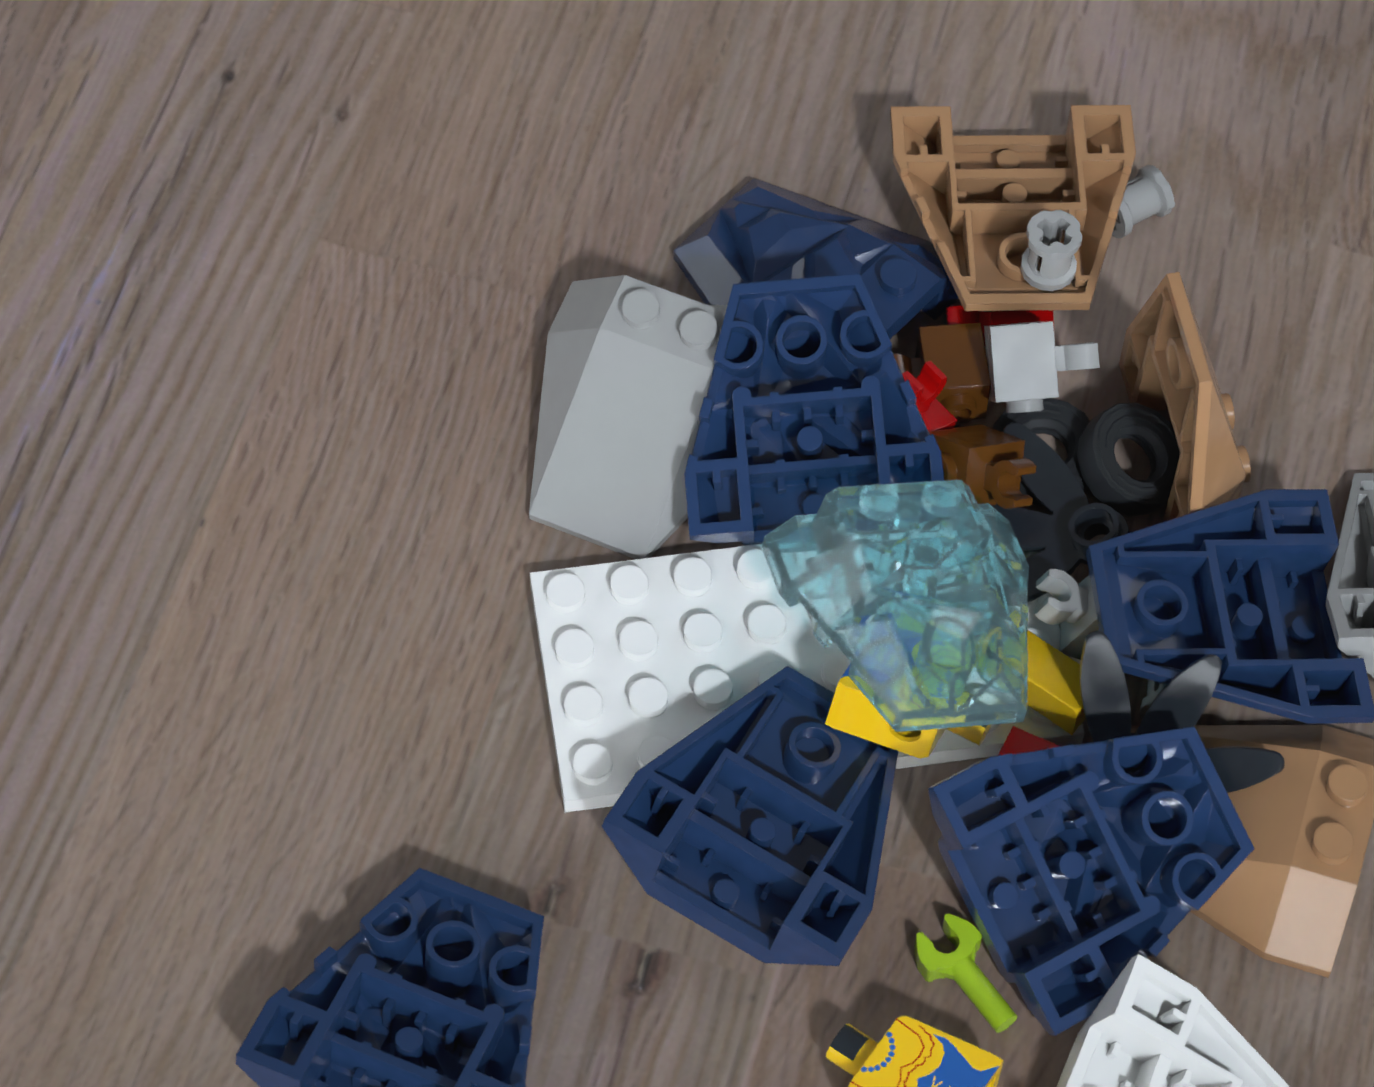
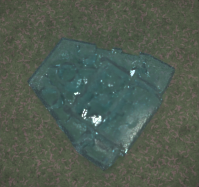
M962 480L836 487L825 495L817 514L795 515L764 536L762 550L778 594L789 607L797 605L800 601L816 620L813 635L824 648L832 646L833 642L851 661L848 676L895 732L1024 722L1027 713L1029 565L1009 520L989 503L978 504L970 487Z

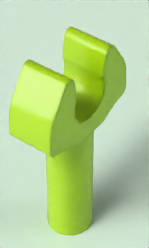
M952 914L944 916L942 930L948 940L956 947V950L951 953L939 952L924 933L918 932L914 944L915 962L917 970L927 982L942 978L955 980L996 1033L1006 1030L1016 1021L1017 1014L975 963V953L980 949L982 934L972 923Z

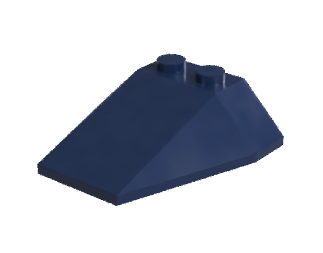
M1266 489L1088 547L1086 556L1099 631L1105 633L1109 638L1124 673L1168 684L1180 671L1205 655L1214 654L1222 662L1219 679L1212 695L1214 698L1308 724L1372 723L1374 721V704L1364 658H1342L1341 650L1337 647L1325 606L1328 589L1324 569L1339 546L1327 489Z
M789 666L783 668L639 769L604 819L602 828L649 896L759 961L776 964L839 966L873 908L898 751L826 725L825 722L835 693Z

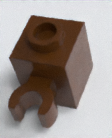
M981 323L919 327L915 358H909L902 354H893L901 372L909 371L917 378L925 362L931 360L947 376L946 385L936 399L957 419L955 425L964 424L973 419H985L991 382Z
M982 424L929 432L930 435H934L941 450L946 504L962 510L996 504L1005 509L1032 505L1033 498L1020 492L1021 475L1036 473L1035 463L1030 459L1023 458L1025 440Z

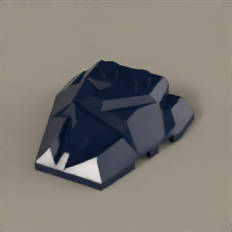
M755 178L749 181L674 249V260L706 305H728L733 284L860 273L889 339L903 328L920 310L936 320L947 307H950L958 299L956 291L930 241Z
M860 273L732 285L714 356L715 365L708 393L703 399L699 414L700 424L692 455L689 454L684 473L690 540L711 543L741 542L744 546L772 542L873 536L876 534L892 535L893 529L919 527L947 518L941 450L934 435H930L917 408V398L909 380L905 381L902 372L891 351L892 343Z
M1195 727L1079 745L1053 747L1032 752L986 757L928 788L932 813L942 833L938 840L939 851L979 932L982 934V938L999 973L1008 983H1016L1027 1008L1048 1034L1054 1036L1092 1015L1095 1008L1132 957L1137 954L1146 959L1149 956L1156 957L1170 942L1167 936L1191 910H1199L1255 849Z
M419 868L360 919V931L337 951L329 946L315 958L314 971L294 989L288 991L283 986L267 1000L236 1054V1065L259 1087H526L525 1082L528 1055L530 1053L534 999L536 997L544 916Z

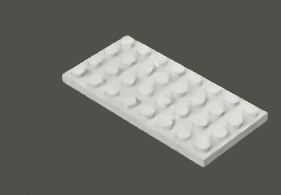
M938 521L919 527L893 529L891 535L876 534L862 537L772 542L531 572L530 587L565 813L614 806L639 769L786 666L791 667L835 693L842 675L890 602L901 607L966 652L968 643L973 637L1002 614H1005L1059 650V624H1047L1034 615L1035 608L1048 596L1052 597L1050 593H1046L1018 607L994 612L973 613L966 610L962 604L968 591L1004 568L1041 551H1021L991 545L960 532L945 521ZM974 670L966 695L997 710L995 719L982 744L978 746L946 729L929 757L919 759L898 751L896 769L998 756L1012 726L1059 746L1082 744L1084 729L1081 724L1074 734L1071 735Z

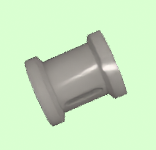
M1146 165L1140 168L1136 178L1128 181L1112 233L1115 238L1121 239L1132 232L1133 225L1153 215L1164 217L1170 214L1172 208H1174L1175 202L1171 186L1164 178L1162 172L1155 166Z
M1063 210L1040 211L1027 224L1026 235L1029 247L1022 255L1021 273L1031 286L1039 290L1056 291L1069 285L1075 277L1077 261L1074 254L1081 246L1082 234L1080 231L1081 225L1073 215ZM1063 230L1066 231L1064 244L1061 243ZM1039 256L1042 258L1040 271L1037 270Z

